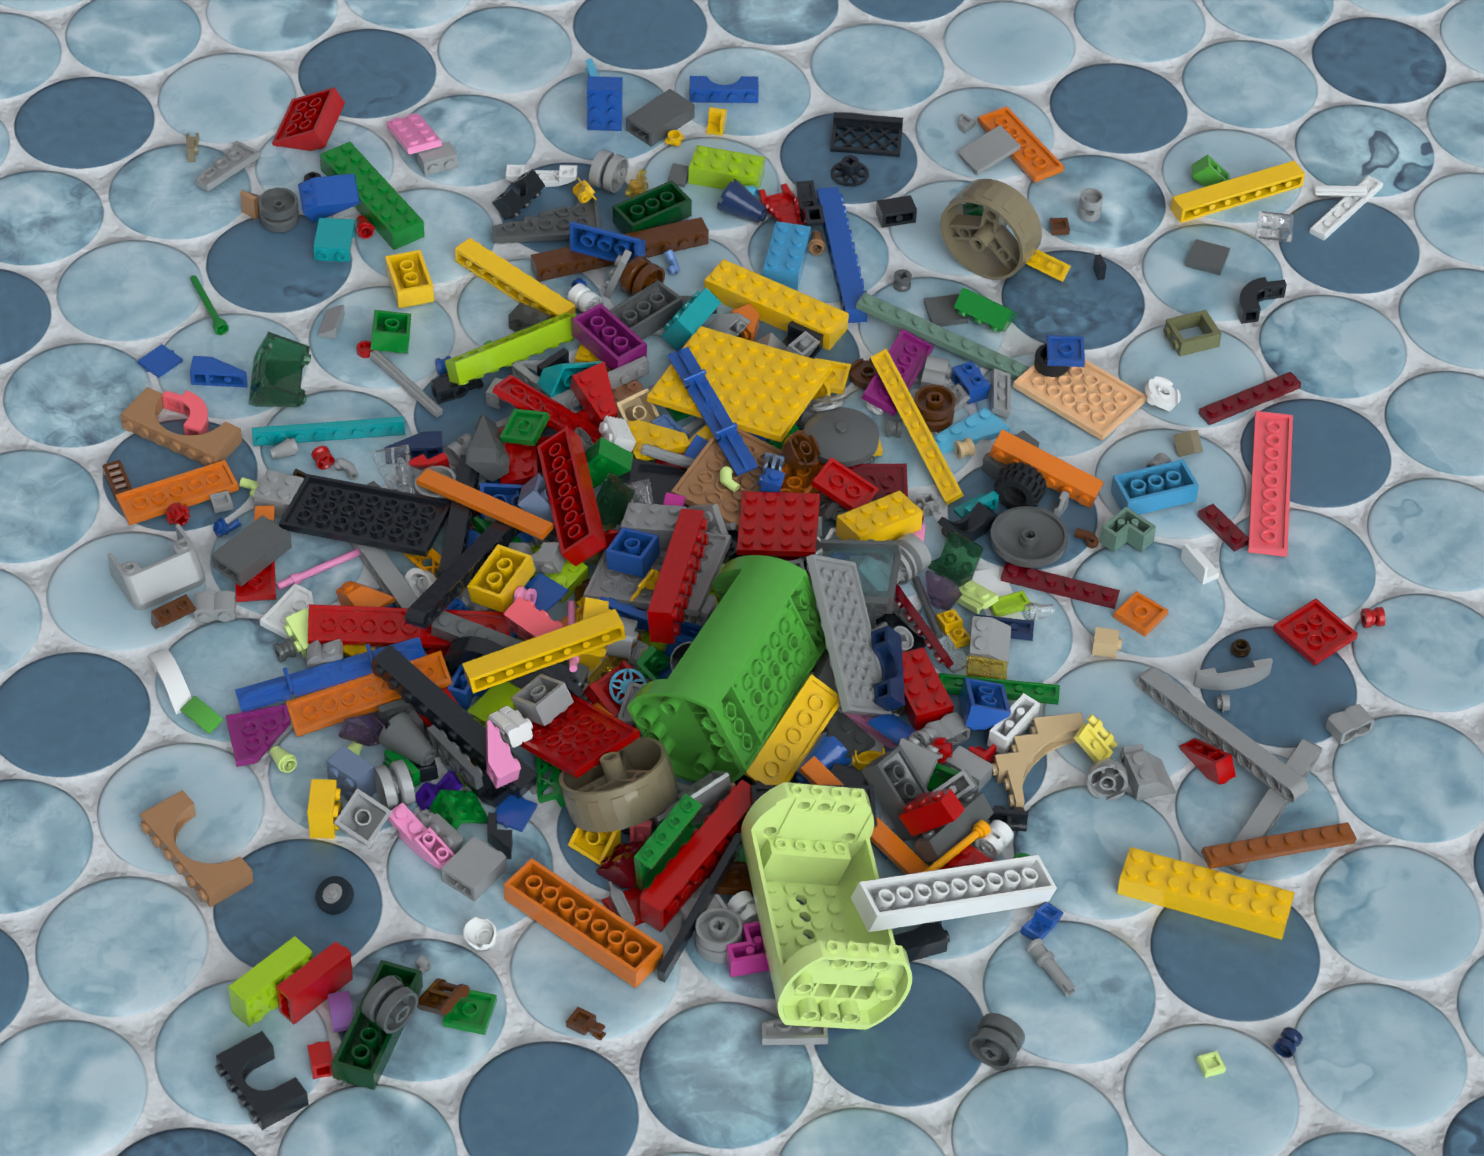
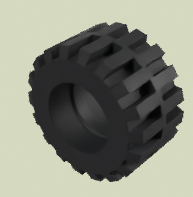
M1012 462V464L1006 465L996 480L994 491L999 495L998 500L1001 501L1000 503L1008 509L1020 506L1037 507L1046 492L1047 485L1046 480L1042 478L1043 475L1035 467L1032 468L1031 465L1024 464L1023 462Z

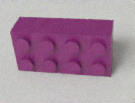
M601 303L572 318V336L600 361H605V365L611 371L643 356L647 358V343Z

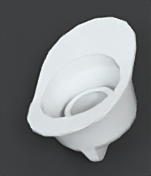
M412 568L406 573L405 580L419 598L436 581V577L431 572Z

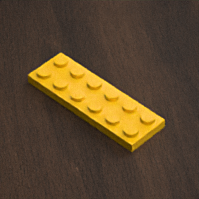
M812 674L809 675L744 775L755 783L759 780L765 785L789 783L840 706L838 693Z

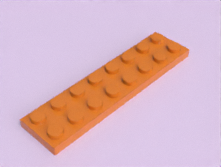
M441 651L410 661L440 689L447 688L450 684H453ZM372 673L287 701L286 705L296 736L299 737L378 711V706L400 700L402 697L397 691L391 690L381 677L378 678Z

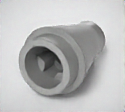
M287 438L269 449L273 460L295 456V453L299 452L294 438Z

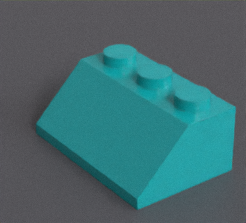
M603 361L564 363L544 368L537 384L550 397H554L571 389L570 384L573 375Z

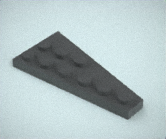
M592 198L590 202H577L576 206L569 208L566 206L541 212L539 216L533 218L527 216L523 217L522 221H509L492 226L493 244L570 240L571 221L600 229L597 200L595 201Z

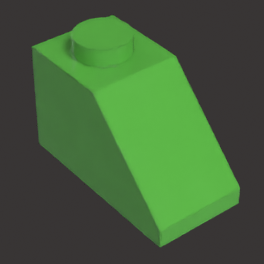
M1208 154L1191 165L1193 180L1199 182L1202 186H1210L1230 180V174Z

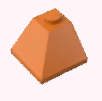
M354 581L345 582L340 588L335 590L341 606L385 607L396 601L395 597Z

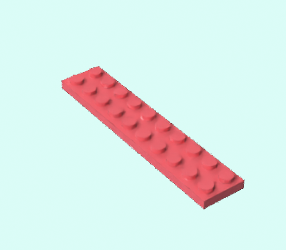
M1255 411L1248 553L1287 557L1293 415Z

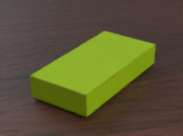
M1022 590L998 597V602L988 607L993 616L1002 617L1031 609V603Z

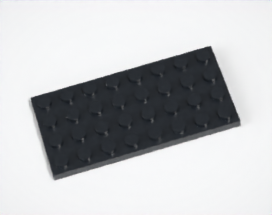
M307 474L281 518L279 527L290 532L427 557L449 516L452 501Z

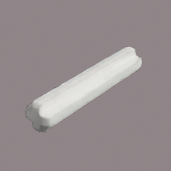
M1367 186L1315 187L1316 196H1367L1368 193Z

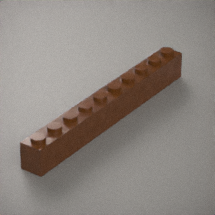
M702 217L623 234L646 241L645 258L662 255L671 249L675 252L706 245L709 241V230ZM570 246L531 255V269L538 282L615 265L613 261L570 251Z

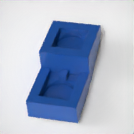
M1045 902L1035 911L1033 918L1022 926L1020 933L1032 941L1038 938L1043 939L1058 923L1064 912Z

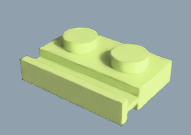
M972 580L959 587L957 592L950 593L951 600L976 614H979L981 609L985 610L999 601L996 593Z

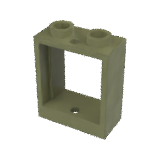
M1207 310L1166 319L1165 327L1163 328L1164 336L1168 338L1173 350H1176L1179 357L1220 346L1222 333ZM1198 326L1204 335L1183 339L1179 331Z

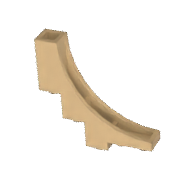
M1081 712L1034 718L1033 726L1030 727V735L1014 736V743L1010 746L1011 753L995 755L994 763H992V776H996L997 783H1003L1005 791H1008L1009 807H1013V809L1015 807L1024 808L1023 784L1032 767L1043 756L1067 744L1076 743L1074 736L1082 725L1085 724Z

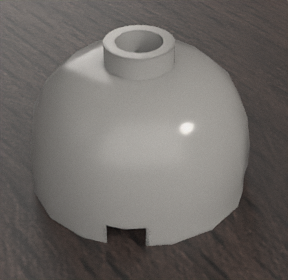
M1108 758L1093 764L1087 778V786L1090 793L1096 798H1099V796L1107 797V801L1123 796L1128 787L1126 768L1120 762Z

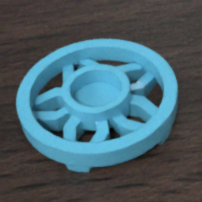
M626 668L619 670L613 675L610 680L609 691L616 703L622 705L624 697L619 700L621 693L626 694L630 681L634 683L643 682L641 685L647 683L645 677L639 671ZM627 672H629L630 679H626ZM632 672L639 675L641 679H635L633 681L634 677ZM621 673H624V681H622L621 679H616V677ZM614 682H620L621 685H620V687H618V686H616V685L613 684V683H614ZM613 687L621 690L617 693V696L614 695Z

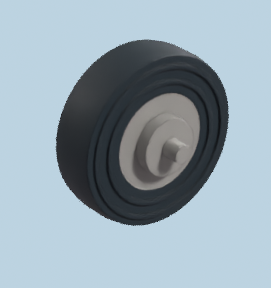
M331 876L322 881L318 886L315 895L316 903L327 914H340L351 905L354 898V890L346 879L340 876Z

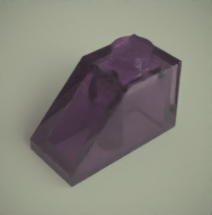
M927 570L925 576L927 594L931 599L930 603L938 610L940 608L945 611L950 610L962 596L960 589L955 582Z
M375 713L346 718L338 736L369 747L380 744V733L383 728L387 729L389 726Z

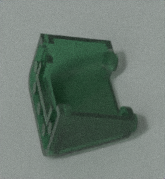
M268 332L254 357L249 404L255 407H300L301 404L304 405L307 394L301 388L303 368L309 364L311 359L309 354L310 346Z

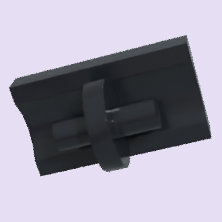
M995 805L992 808L994 814L990 816L989 824L993 820H1000L1006 823L1013 831H1027L1028 811H1025L1023 807H1015L1013 810H1008L1003 806Z

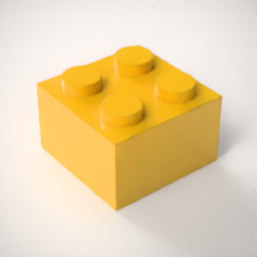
M311 779L307 810L310 838L335 839L336 830H340L334 824L342 811V801H340L341 788H337V780Z

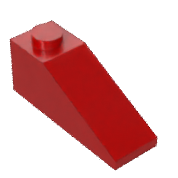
M1197 738L1179 746L1180 750L1207 779L1220 785L1236 777L1231 754Z

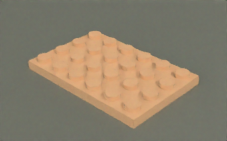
M1086 359L1084 367H1069L1068 371L1059 377L1044 376L1033 365L1013 382V388L1102 441L1147 402V395Z

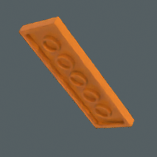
M1008 106L978 117V123L987 133L1001 125L1020 144L1021 149L1011 154L1010 157L1034 183L1064 172V165Z
M223 460L125 491L115 496L130 526L166 514L167 508L172 503L180 502L182 506L186 504L189 507L210 500V494L229 491V493L239 491V485L227 462Z

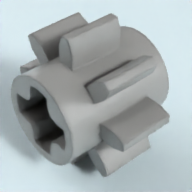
M925 493L922 494L921 498L916 499V505L923 511V516L930 517L933 516L934 511L939 512V498H935L933 494Z

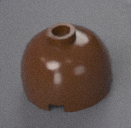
M797 430L785 439L782 446L784 460L790 467L797 470L808 469L819 461L817 460L818 455H820L819 445L812 435L808 436L805 434L806 431Z

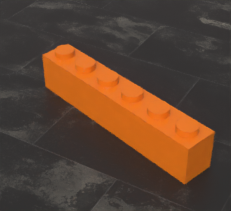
M1003 429L989 453L990 457L1005 465L1012 464V462H1023L1024 464L1031 465L1032 468L1035 467L1043 475L1042 478L1046 480L1048 488H1052L1060 493L1063 491L1070 493L1069 498L1089 508L1092 507L1104 484V481Z

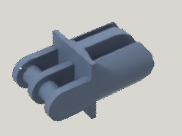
M766 452L761 469L763 474L765 475L767 467L782 472L784 456Z

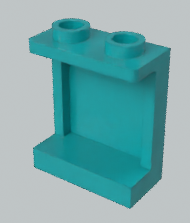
M319 218L313 246L314 259L319 261L350 262L352 240L356 234L355 219Z

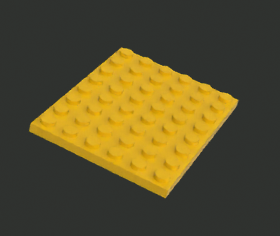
M703 326L699 327L683 347H689L702 370L705 369L706 379L709 381L732 422L737 423V428L778 442L784 440L833 370L832 364ZM670 364L647 395V402L703 419L674 367Z

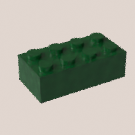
M672 180L612 206V222L624 234L677 223L692 216V200Z

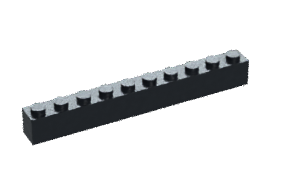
M388 645L372 659L371 667L375 676L381 677L391 690L397 691L402 699L414 706L421 716H425L431 721L432 725L443 730L450 742H455L463 753L473 758L478 766L486 769V728L393 646ZM511 751L513 758L519 761L521 770L517 780L503 786L508 789L509 794L520 799L533 785H536L538 774Z

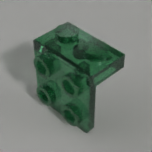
M614 473L607 474L596 497L601 523L604 525H620L628 503L631 502L635 492L632 487Z
M951 531L940 558L931 561L928 568L934 571L937 576L950 580L953 585L962 586L972 580L982 555L983 547L956 531Z

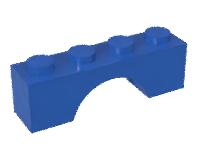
M690 76L689 98L692 103H758V76H741L737 82L730 85L713 83L707 76Z

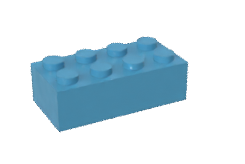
M775 222L762 276L798 290L808 253L811 226Z
M1184 459L1114 475L1111 493L1121 510L1128 507L1138 515L1195 502L1199 485Z

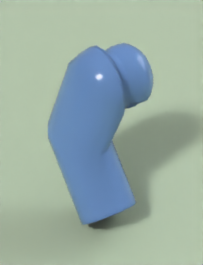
M671 249L664 252V255L669 264L667 272L670 275H674L680 271V267Z

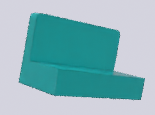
M995 491L987 495L980 493L955 507L954 512L963 519L978 502L995 510L998 507L999 495Z

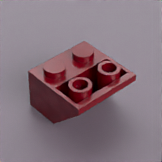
M646 841L618 844L613 849L614 852L601 861V866L596 870L597 874L621 889L634 887L637 884L634 856Z

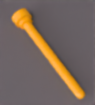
M979 820L975 823L969 835L923 872L939 870L973 841L988 836L991 833L988 823L984 820Z

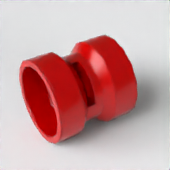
M1375 607L1373 610L1369 608L1361 609L1360 618L1363 628H1370L1372 625L1377 627L1385 625L1386 616L1383 607Z

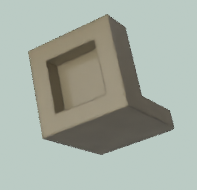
M1198 430L1173 435L1179 457L1203 452Z

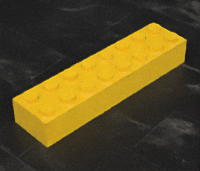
M725 259L704 280V288H707L713 295L717 296L722 304L737 309L750 303L760 314V321L785 332H788V324L791 321L823 334V348L829 351L848 329L849 313Z
M1130 847L1119 879L1117 894L1282 940L1295 892Z

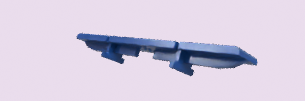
M689 347L668 354L669 361L736 476L758 468L755 459L736 429L738 427L737 423H733L715 391L706 379L705 369L702 370Z
M419 637L391 645L408 661L425 656ZM366 644L367 652L291 674L288 673L285 667L283 668L284 676L236 689L235 693L242 712L291 699L290 695L292 694L298 697L372 674V659L386 647L371 651L370 645Z

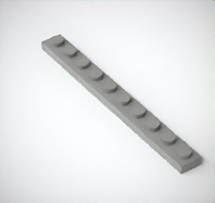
M643 356L607 372L612 390L649 374L648 359ZM571 389L551 398L568 409L581 404ZM510 416L496 422L498 430L505 427Z

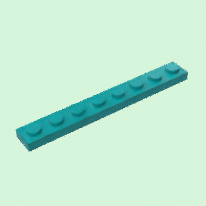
M404 416L253 427L251 428L253 446L278 445L287 438H294L296 443L399 436L405 435Z

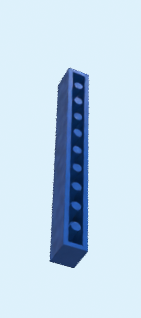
M838 187L817 188L816 200L817 205H822L825 223L822 228L841 308L849 313L848 323L867 322V313L856 309L858 300L866 291H863L864 279L860 278L861 267L857 266L858 255L854 254L855 243L851 242L852 231L851 229L848 230L849 218L845 217L846 206L842 205L843 194L839 193Z

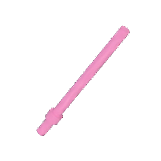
M354 549L299 574L297 572L291 574L289 578L276 583V587L278 590H282L295 583L298 585L302 580L358 557L361 553L360 549Z
M573 600L567 602L568 625L576 623L575 602ZM579 656L567 660L571 672L577 671Z

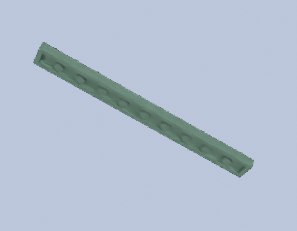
M866 292L863 293L856 304V309L900 329H904L913 335L990 370L995 368L1009 373L1012 380H1016L1029 369L1027 365Z

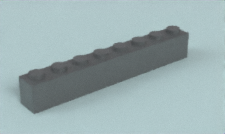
M443 611L433 621L431 626V635L451 643L458 638L466 636L482 637L496 642L504 648L523 642L446 611ZM567 660L559 662L560 664L569 667ZM577 663L576 674L571 680L574 681L576 678L584 685L588 678L589 667Z

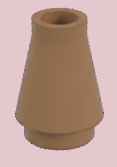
M814 231L811 234L808 250L813 255H820L824 252L826 245L821 232Z

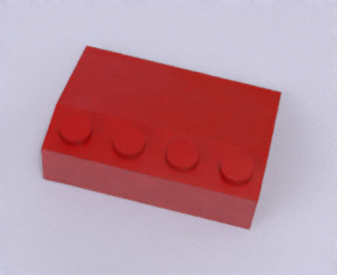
M335 87L292 99L272 141V145L307 151L325 148L345 104Z

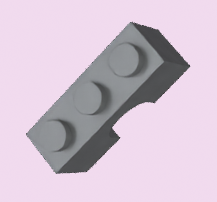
M543 542L540 550L535 554L527 543H509L508 548L532 556L535 567L534 574L540 572L546 574L561 573L566 558L561 555L559 542Z

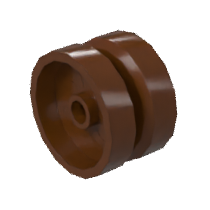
M637 256L625 267L620 278V288L625 293L633 296L657 280L664 283L665 271L645 257Z
M933 384L926 385L916 392L914 401L930 432L943 431L953 424L956 398L950 389L942 385Z

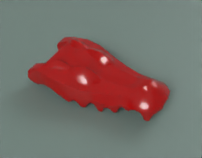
M787 183L781 184L782 193L770 196L766 195L764 189L758 190L760 202L767 208L766 212L772 215L778 222L804 225L800 218L798 199L791 192Z

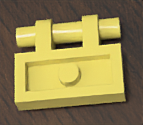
M1090 714L1086 718L1089 723L1082 725L1074 739L1093 762L1096 763L1102 759H1109L1113 753L1111 749H1114L1118 744L1114 740L1113 734L1107 732L1103 727L1102 721L1099 718L1096 719L1093 714Z

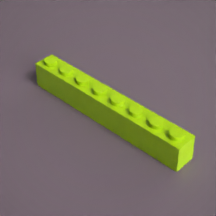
M560 314L445 360L450 382L465 385L469 383V380L480 379L488 372H497L503 366L509 367L518 360L529 359V356L533 354H542L545 349L557 348L560 343L574 341L575 337L572 336V318L576 317V314Z

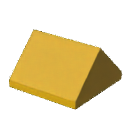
M576 827L568 846L601 866V861L614 852L613 849L621 843V830L590 832Z

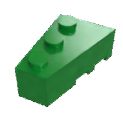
M600 437L585 452L593 488L631 471L633 453L603 437Z

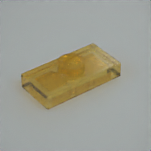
M968 655L966 676L1006 680L1007 661Z

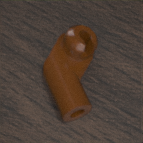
M1080 528L1076 529L1074 537L1083 539L1089 548L1093 549L1098 546L1099 541L1094 532Z

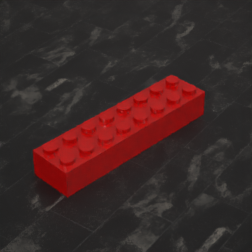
M566 426L538 445L537 449L561 555L573 565L578 566L605 548L607 544L582 439Z
M680 510L647 611L650 642L674 644L676 636H680V624L684 623L685 610H688L689 597L693 595V584L697 582V571L701 569V558H704L705 546L709 544V534H706L708 519H705L704 510Z
M741 780L738 785H734L730 789L725 800L722 799L718 803L714 813L709 814L705 818L700 829L697 828L692 833L690 841L680 847L677 856L667 862L665 870L654 877L652 885L642 891L639 897L641 920L662 932L715 870L735 833L741 834L743 821L751 808L750 784Z

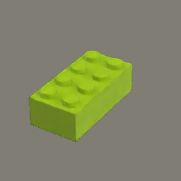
M697 145L689 165L688 184L725 190L731 181L734 182V179H737L744 186L754 185L759 189L765 173V157Z
M294 936L228 986L232 1013L250 1027L254 1023L261 1021L268 1012L275 1010L279 1006L276 987L313 959L312 950Z

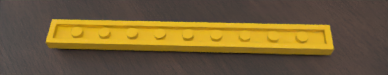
M884 349L871 356L870 358L946 504L949 505L960 499L964 495L888 350Z

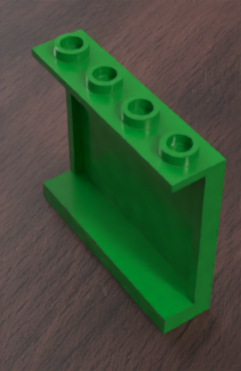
M686 793L634 856L637 888L641 891L645 888L648 889L652 885L654 877L665 870L667 862L677 856L680 847L690 841L692 833L697 829L693 825V817L703 805Z

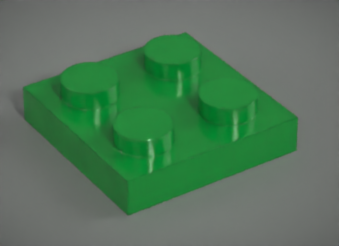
M514 409L500 435L501 441L536 446L550 419L548 412Z
M470 990L469 995L465 998L461 997L453 1006L451 1012L444 1016L443 1027L485 1035L497 1002V995Z

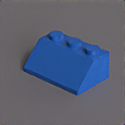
M964 678L959 702L965 727L972 730H986L1011 715L1004 684Z

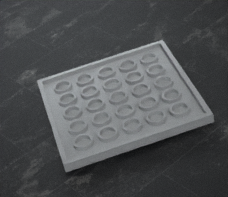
M622 520L618 521L615 530H621ZM706 532V534H709V544L705 546V556L701 558V569L697 571V582L693 584V595L689 597L688 610H685V615H700L713 585L712 582L716 578L732 542L731 535ZM660 548V555L649 571L651 569L661 571L668 549ZM604 551L583 596L584 599L588 597L600 600L601 596L606 598L612 597L622 604H631L636 608L648 609L654 590H649L645 587L634 601L631 602L630 598L644 578L608 569L606 551Z

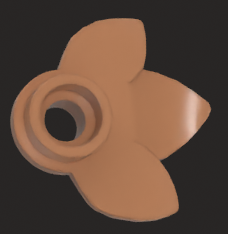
M638 378L613 389L614 400H619L637 390L643 389L642 384L638 382Z

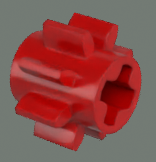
M180 502L172 503L165 512L167 515L166 519L170 525L174 523L175 525L180 524V526H183L188 522V518L191 517L188 513L190 510L186 504L182 506Z
M938 737L935 739V743H930V745L939 748L938 752L943 754V757L939 758L937 763H946L947 758H952V743L946 742V737Z

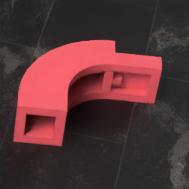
M187 390L183 395L169 391L163 393L164 409L181 413L188 417L183 425L185 435H200L209 432L207 407L199 396Z

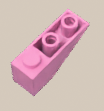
M488 720L486 726V772L494 786L499 788L517 780L521 766L519 761L511 755L508 743L503 742L498 727L494 726L491 720Z

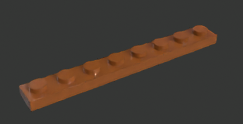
M1346 822L1203 847L1201 853L1208 868L1212 869L1354 844L1357 838L1349 823Z

